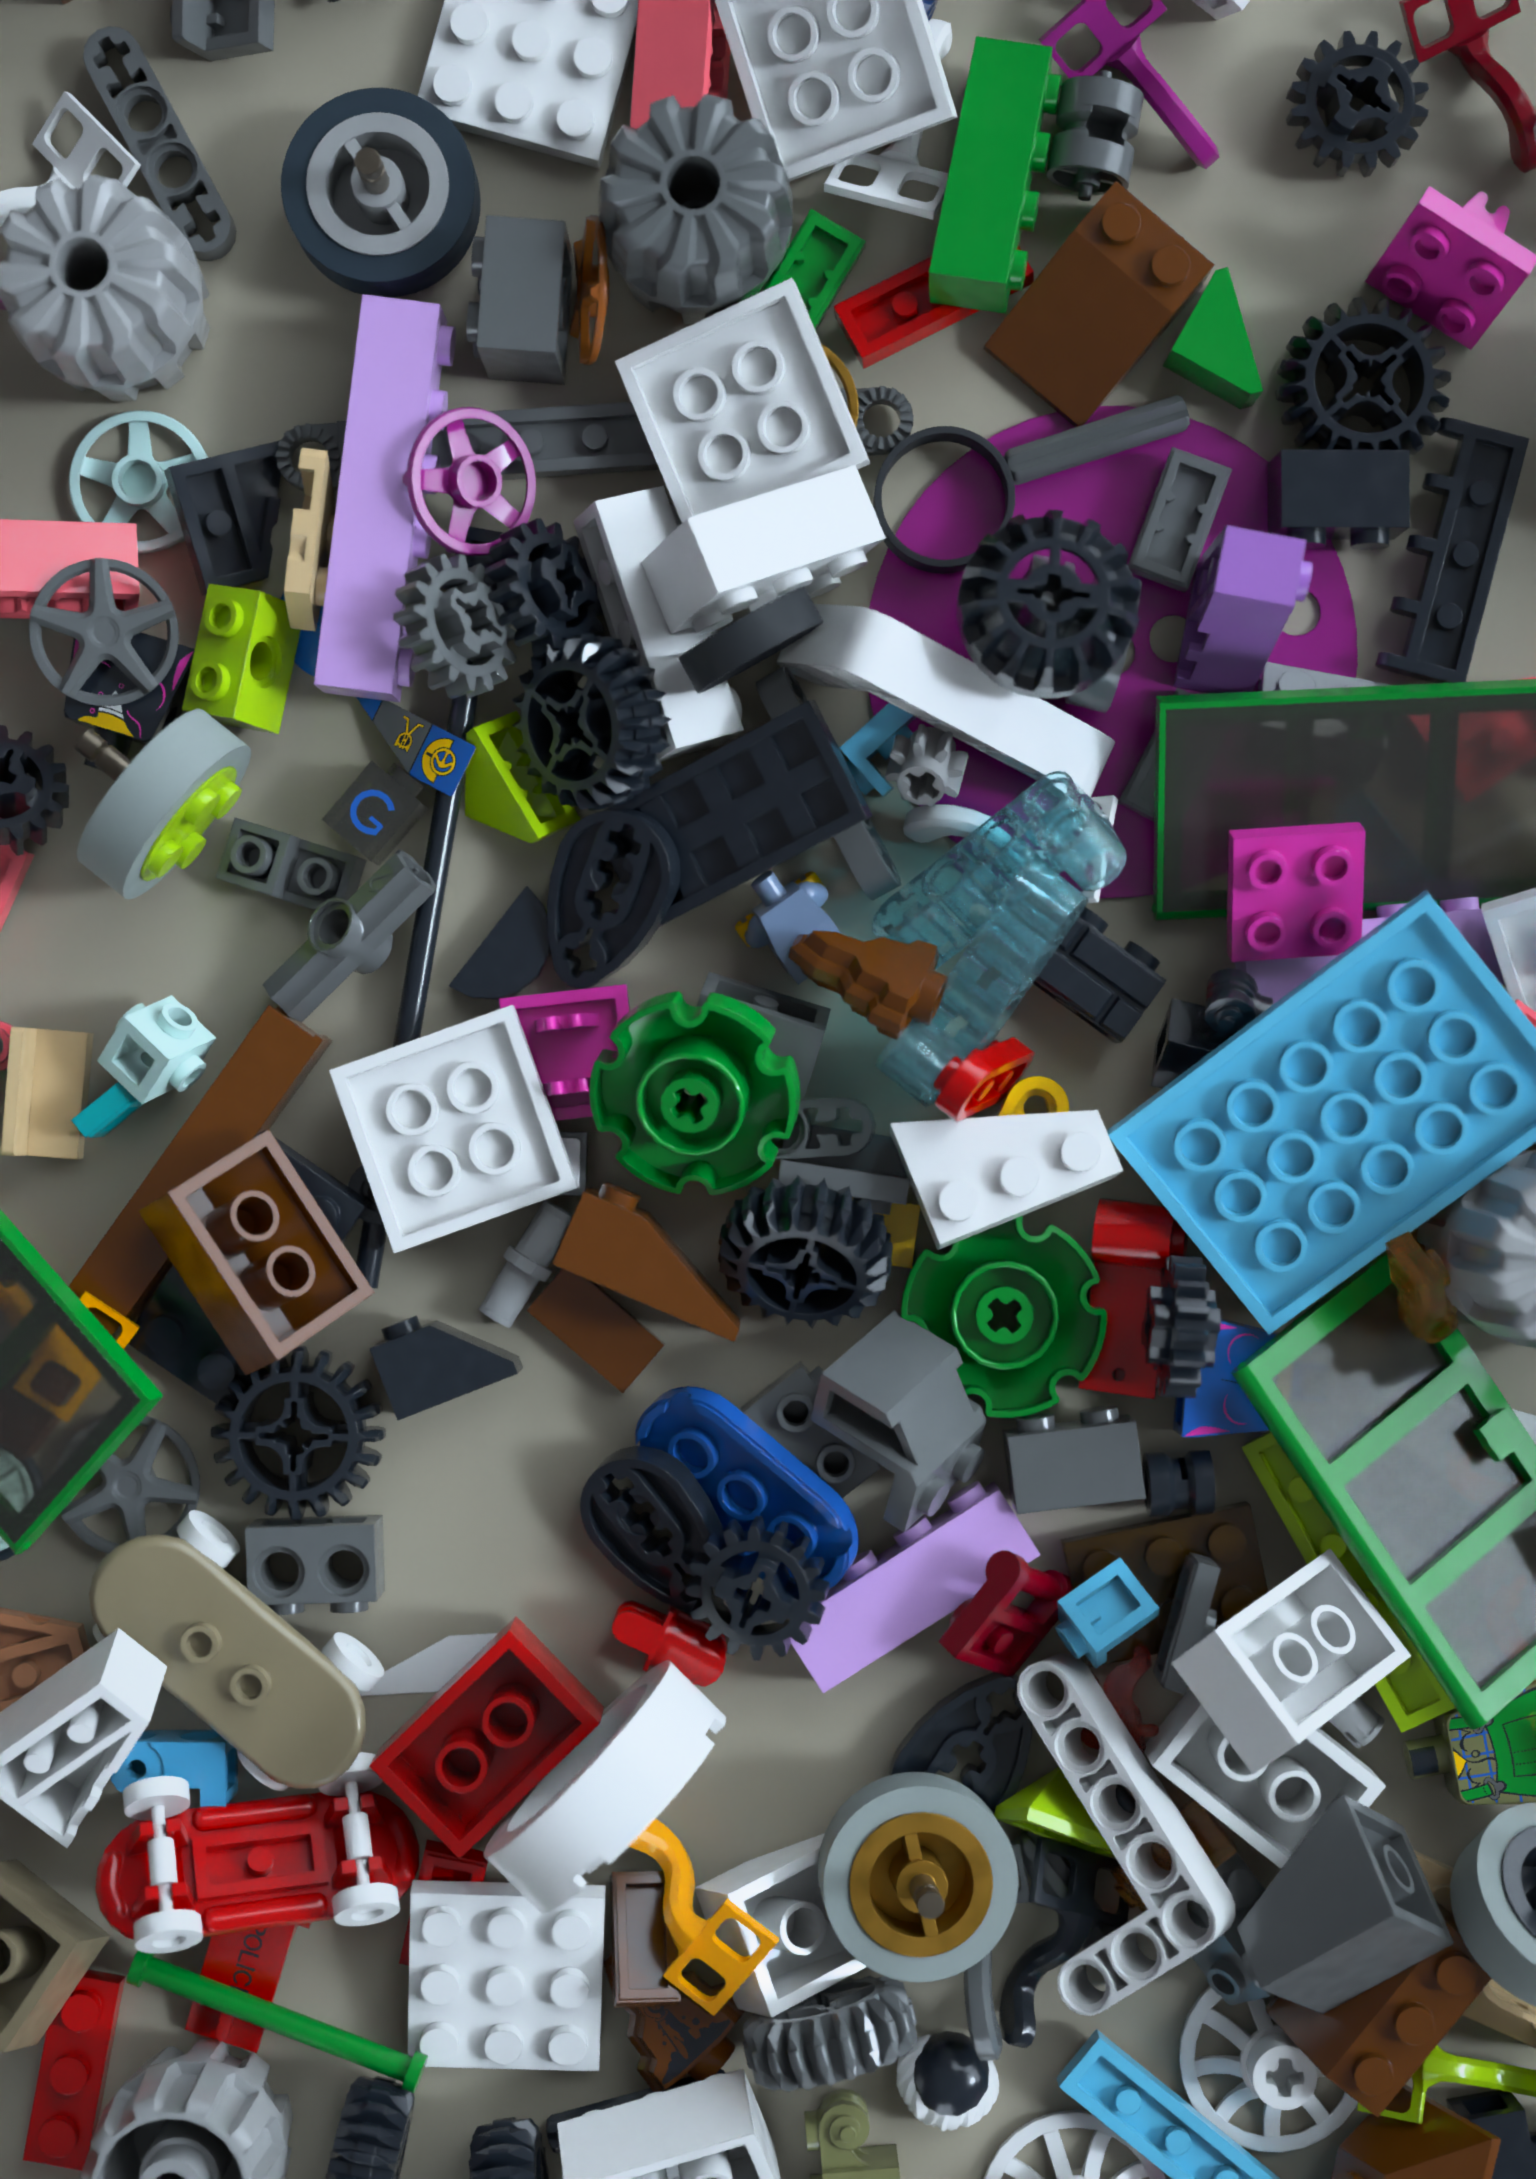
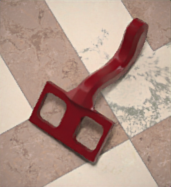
M1401 0L1399 4L1413 58H1417L1419 63H1422L1446 50L1457 56L1471 78L1492 98L1503 114L1509 132L1510 153L1513 163L1523 173L1535 169L1536 142L1533 127L1536 122V110L1521 85L1509 71L1494 59L1488 46L1489 28L1520 13L1519 1L1506 0L1501 7L1478 17L1473 0H1444L1450 23L1449 30L1444 36L1421 46L1414 23V13L1419 7L1433 0Z

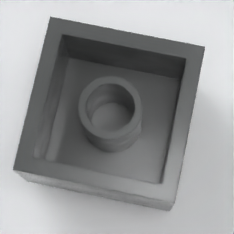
M486 215L485 236H474L471 269L472 276L478 277L480 302H469L467 311V341L473 342L474 358L482 360L488 378L491 380L565 385L574 257L565 221Z

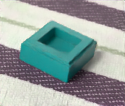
M117 1082L71 1121L85 1138L104 1137L143 1104Z

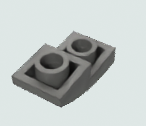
M235 817L215 878L316 910L319 905L331 898L337 897L348 900L358 889L367 860Z

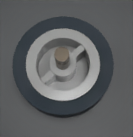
M365 88L347 92L331 99L315 110L303 122L291 140L283 162L281 174L282 203L292 231L313 265L332 282L354 293L392 298L422 291L439 282L459 264L471 246L476 234L481 210V195L478 178L467 145L459 130L441 110L423 98L409 92L391 88Z

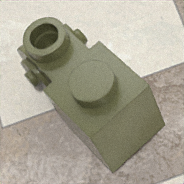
M851 2089L835 2090L823 2099L817 2110L804 2111L807 2151H820L822 2174H810V2179H900L896 2144L860 2147L869 2135L870 2124L866 2101L859 2093Z

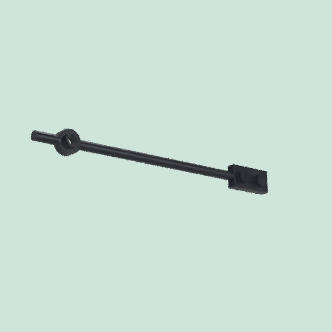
M469 527L465 543H489L500 538V535L504 532ZM491 554L465 556L468 568L479 563L487 568L497 563ZM487 575L484 576V582L487 585L495 583ZM467 660L466 664L472 665L473 662ZM462 695L452 699L447 732L466 741V733L474 725L478 695L471 698ZM465 772L453 796H449L436 789L423 869L430 874L438 888L415 912L393 1047L418 1039L421 1036ZM362 1165L354 1172L348 1184L349 1188L370 1201V1204L360 1217L363 1220L356 1264L370 1286L378 1288L387 1232Z

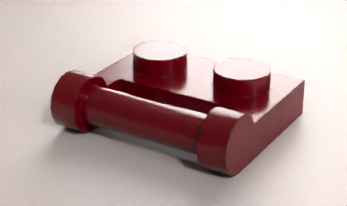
M1001 1550L995 1552L986 1564L985 1573L987 1581L973 1598L963 1602L954 1611L949 1621L950 1627L938 1642L955 1659L1005 1676H1014L1059 1620L1058 1600L1071 1592L1073 1588L1069 1576L1056 1570L1042 1572L1028 1566L1025 1559L1011 1551ZM1020 1591L1030 1594L1035 1598L1027 1609L1011 1604Z

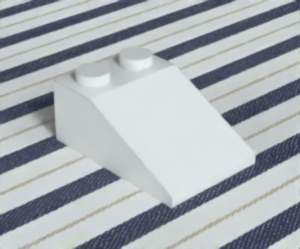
M825 1833L746 1861L695 1887L705 1920L709 1919L728 1898L779 1938L776 1946L732 1995L737 2008L740 2010L772 2018L866 1967L855 1959L838 1939L831 1926L822 1900L818 1881V1859ZM733 1918L724 1920L715 1931L716 1936L741 1956L751 1955L761 1943L757 1935Z

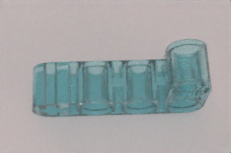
M1055 771L1048 773L889 897L874 915L872 932L878 938L885 937L906 944L921 940L937 945L939 951V960L935 968L937 969L1063 870L1084 891L1099 890L1110 884L1120 874L1127 858L1126 850L1107 815L1067 772Z
M1036 857L1029 861L1007 887L949 974L942 1001L931 1025L928 1026L912 1020L897 1041L891 1039L877 1059L875 1067L925 1108L934 1104L940 1093L933 1088V1084L940 1072L955 1056L964 1060L973 1049L983 1050L994 1041L1088 903L1089 897Z

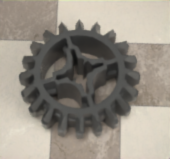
M869 1975L861 1979L850 1977L833 1984L772 2018L753 2013L742 2025L745 2039L743 2049L748 2068L752 2069L756 2084L773 2091L782 2089L790 2092L798 2088L810 2090L816 2086H832L834 2083L843 2080H854L859 2075L874 2073L881 2066L893 2064L898 2057L905 2056L918 2041L915 2027L917 2019L911 1998L907 1996L903 1982L886 1976L875 1978Z

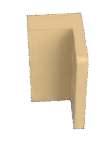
M11 1027L1 1155L83 1159L85 1137L71 1120L88 1107L94 1033Z

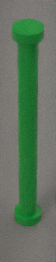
M137 1951L131 1963L126 1979L128 1984L140 1987L145 1982L403 2082L401 2089L413 2094L416 2091L428 2059V2055L415 2051L413 2056L407 2055L155 1958V1953Z

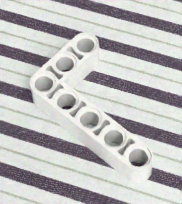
M814 604L824 623L782 649L778 656L777 665L780 667L786 666L792 674L827 687L868 691L944 732H952L953 737L1040 783L1076 799L1086 798L1087 801L1090 800L1115 744V741L1103 732L1040 698L1020 695L1000 686L986 676L974 662L906 625L865 607Z
M1059 1653L1029 1665L1021 1673L1017 1683V1696L1030 1721L1147 1907V1910L1089 1945L1061 1967L1057 1978L1058 1991L1062 2001L1070 2010L1080 2015L1092 2016L1103 2012L1206 1948L1232 1926L1236 1912L1231 1892L1088 1666L1080 1658L1076 1659L1072 1654ZM1048 1671L1056 1674L1063 1683L1064 1697L1062 1701L1053 1698L1046 1687ZM1083 1727L1091 1730L1097 1736L1100 1744L1098 1757L1090 1755L1083 1748L1081 1743ZM1117 1784L1128 1788L1133 1794L1136 1801L1134 1813L1125 1811L1118 1804L1116 1799ZM1152 1842L1163 1845L1169 1851L1172 1858L1171 1871L1159 1867L1154 1861L1151 1854ZM1188 1900L1201 1904L1206 1910L1209 1917L1208 1928H1202L1190 1919L1187 1912ZM1137 1933H1142L1152 1940L1157 1950L1156 1960H1151L1140 1952L1136 1943ZM1086 1965L1093 1966L1103 1975L1105 1991L1094 1988L1089 1982L1086 1975Z

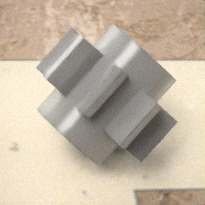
M919 724L918 730L911 735L910 739L899 734L895 736L885 779L897 781L901 799L908 800L914 804L933 807L943 797L944 793L955 798L958 796L969 755L968 752L956 751L952 732H944L936 727H925L924 724Z

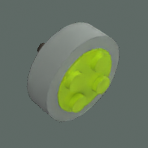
M202 709L191 710L169 724L144 747L133 761L129 760L112 745L108 746L106 740L92 729H89L77 741L75 750L90 762L95 761V766L115 782L97 806L82 833L76 853L78 861L126 899H133L142 895L161 881L176 866L185 869L204 848L207 841L203 837L204 833L216 818H222L239 799L242 789L238 785L249 765L251 748Z

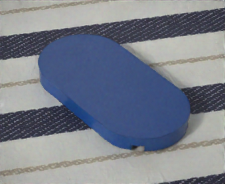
M687 1386L674 1388L663 1393L643 1412L635 1430L636 1445L640 1442V1446L660 1449L676 1457L686 1465L709 1497L723 1530H725L729 1521L736 1519L744 1531H749L755 1516H762L765 1523V1531L773 1533L782 1521L787 1522L788 1533L786 1538L791 1542H795L798 1538L806 1535L810 1539L804 1553L806 1558L823 1557L825 1561L821 1573L814 1579L830 1582V1589L842 1579L852 1566L859 1546L857 1525L848 1505L832 1487L734 1404L713 1391ZM755 1551L742 1552V1553H739V1555L745 1557V1556H747V1555H750V1554H753V1553H756V1552H755ZM786 1566L790 1577L794 1578L792 1572ZM762 1571L759 1578L764 1581L766 1573Z

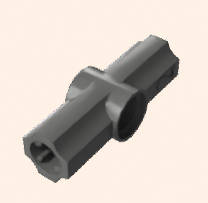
M399 849L348 900L335 897L319 905L312 914L308 924V940L263 983L270 999L276 1002L288 1016L302 1023L353 971L360 974H368L380 968L387 960L392 949V933L438 888L430 874L413 857Z

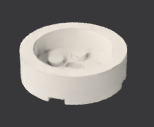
M670 1660L661 1662L641 1676L605 1708L600 1724L514 1806L491 1837L483 1856L542 1914L553 1911L583 1889L586 1881L581 1877L586 1872L590 1874L604 1861L610 1865L666 1807L714 1746V1743L705 1735L706 1732L710 1729L714 1734H717L725 1726L726 1716Z

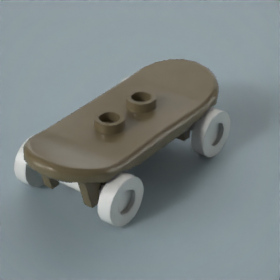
M191 1510L177 1526V1533L180 1538L163 1534L138 1536L119 1544L102 1559L92 1576L89 1591L91 1613L96 1622L92 1630L97 1642H100L119 1628L164 1663L167 1668L161 1686L237 1750V1755L242 1765L254 1778L277 1791H284L289 1786L296 1789L318 1788L336 1781L350 1769L362 1749L366 1733L365 1706L358 1689L362 1691L372 1690L384 1676L382 1664L364 1644L352 1636L341 1632L335 1633L322 1648V1652L319 1651L310 1641L226 1572L223 1568H226L240 1552L237 1540L226 1527L204 1512Z

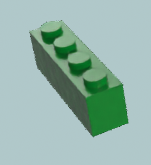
M976 36L929 268L930 303L1006 314L1010 290L1022 291L1028 251L1018 250L1022 231H1034L1040 192L1030 191L1033 172L1045 173L1051 133L1041 132L1044 114L1056 115L1062 85V75L1051 73L1053 47Z

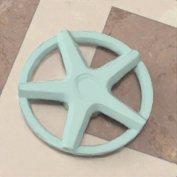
M143 410L127 411L113 415L93 427L82 439L74 453L69 471V493L72 505L81 522H95L89 515L82 500L80 475L114 488L116 498L103 522L128 523L138 510H147L169 534L153 540L137 541L138 554L154 553L168 549L184 542L185 538L176 509L166 494L169 486L164 470L171 466L208 458L200 442L189 429L169 416ZM148 422L162 425L175 432L186 442L192 453L162 462L156 461L152 456ZM129 424L128 455L123 457L118 463L86 457L90 447L102 434L118 425Z

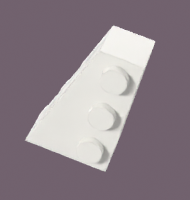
M1098 1110L965 1118L959 1122L953 1119L890 1123L889 1127L890 1136L906 1175L910 1179L911 1187L937 1250L1114 1179L1123 1171Z
M118 1628L1 1711L0 1799L64 1847L68 1848L76 1835L78 1826L88 1811H92L99 1801L104 1786L112 1774L117 1773L149 1724L167 1666Z

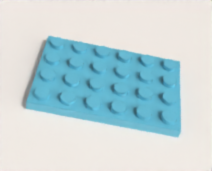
M1424 890L1109 1128L1108 1136L1268 1335H1270L1536 1142V1028L1429 892Z

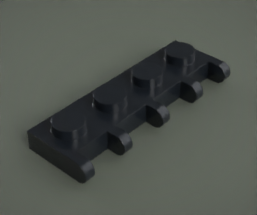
M1443 417L1439 420L1441 425L1437 433L1444 437L1456 439L1458 443L1449 477L1436 473H1426L1422 484L1424 490L1444 495L1433 538L1409 535L1406 550L1428 557L1417 600L1393 597L1390 606L1391 612L1412 618L1403 653L1400 656L1394 653L1379 652L1375 666L1383 670L1433 683L1466 682L1529 438L1454 418Z

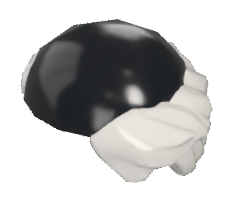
M944 2031L933 2035L920 2036L918 2041L912 2046V2049L905 2056L898 2058L896 2086L900 2096L908 2106V2111L912 2112L915 2118L922 2121L925 2125L937 2126L944 2132L947 2129L950 2131L957 2130L960 2126L969 2127L988 2114L992 2105L997 2100L999 2079L994 2062L992 2060L980 2061L973 2048L971 2038L963 2033Z

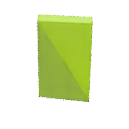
M516 710L476 726L466 733V742L474 745L476 749L466 768L465 816L532 844L573 826L581 819L574 807L560 805L558 795L542 793V777L538 778L537 776L527 775L531 759L529 755L517 752L524 742L522 730L511 726L521 718Z
M1059 1766L996 1806L994 1815L998 1821L1103 1856L1115 1857Z

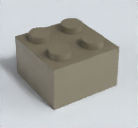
M17 1859L0 1861V2051L2 2053L39 2043L111 1936Z

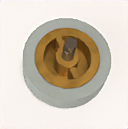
M904 1772L886 1776L869 1783L853 1794L834 1815L827 1827L819 1851V1888L835 1934L847 1951L860 1963L876 1973L892 1979L906 1982H931L946 1979L966 1971L982 1960L996 1946L1005 1933L1014 1913L1018 1894V1870L1008 1837L993 1812L977 1794L961 1783L945 1776L925 1772Z

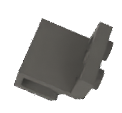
M893 1310L821 1373L810 1420L895 1473L883 1519L905 1532L923 1514L929 1517L934 1515L945 1501L950 1488L958 1480L965 1483L975 1474L985 1454V1450L979 1447L987 1420L981 1406L967 1397L956 1370L963 1363L958 1349L913 1321L903 1319L900 1313Z

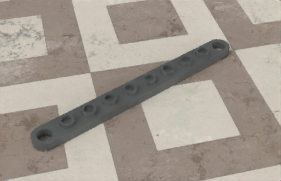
M886 386L858 388L856 390L859 402V416L856 429L868 456L887 455L896 445L911 434L914 417L911 403L909 404L905 395L899 393L893 387L892 389ZM840 388L845 403L848 407L845 389ZM632 402L490 411L507 421L523 439L531 455L536 478L660 470ZM883 404L890 406L898 414L900 425L892 435H887L885 438L882 436L876 437L874 434H869V431L865 429L863 416L874 405ZM478 419L463 420L467 436L475 454L485 455L509 440L505 433L488 422ZM347 420L337 421V423H305V425L293 426V429L284 433L283 438L277 444L278 448L275 457L278 469L290 485L304 491L302 474L295 471L293 467V454L301 444L317 442L328 451L333 491H338ZM446 426L444 430H440L434 436L431 454L439 455L440 468L450 467L453 461ZM520 456L501 472L502 480L526 478Z

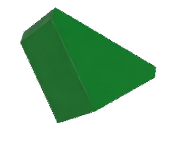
M1225 267L1215 270L1166 358L1163 367L1238 409H1244L1254 405L1263 392L1229 268Z

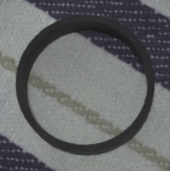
M937 426L920 430L908 436L888 454L877 476L873 509L885 535L883 541L900 560L925 572L947 574L965 570L974 553L958 559H932L913 552L899 541L890 529L882 507V487L894 464L912 449L933 442L958 443L975 450L993 466L1003 486L1005 513L1000 529L1004 528L1013 516L1015 485L1006 460L988 440L964 428Z
M801 587L765 604L724 627L686 651L678 659L699 694L779 652L819 627L824 621L806 588Z

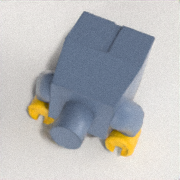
M770 870L752 882L751 886L762 902L752 909L753 914L746 916V922L742 923L739 921L736 923L735 930L747 947L761 948L768 945L785 971L799 985L808 977L788 957L790 948L797 936L801 934L809 935L814 930L838 933L840 931L832 919L820 908L828 899V891L815 872H807L805 880L801 881L800 878L795 882L792 880L783 887L773 871Z

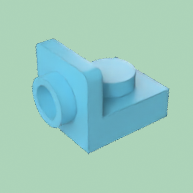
M888 703L839 748L849 759L846 763L860 791L864 795H867L875 788L885 797L894 789L870 759L878 752L885 760L889 759L895 736L899 734L910 739L913 734L907 726L916 717L891 703Z
M1119 1557L1058 1600V1619L1061 1623L1055 1627V1630L1065 1647L1076 1659L1085 1655L1091 1664L1098 1668L1107 1661L1108 1651L1158 1617L1160 1608Z

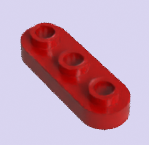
M1011 1037L1002 1042L994 1040L983 1050L975 1048L964 1060L955 1056L943 1068L933 1084V1088L940 1093L935 1106L954 1121L959 1122L1000 1102L1006 1096L1009 1089L1026 1072L1034 1058L1035 1052L1015 1037Z

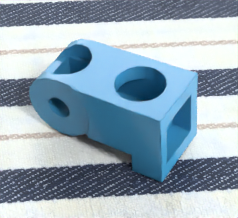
M214 1730L143 1731L117 1773H113L110 1779L116 1789L123 1793L127 1786L142 1779L158 1776L179 1777L189 1783V1789H200V1807H226V1804L238 1793L237 1750Z

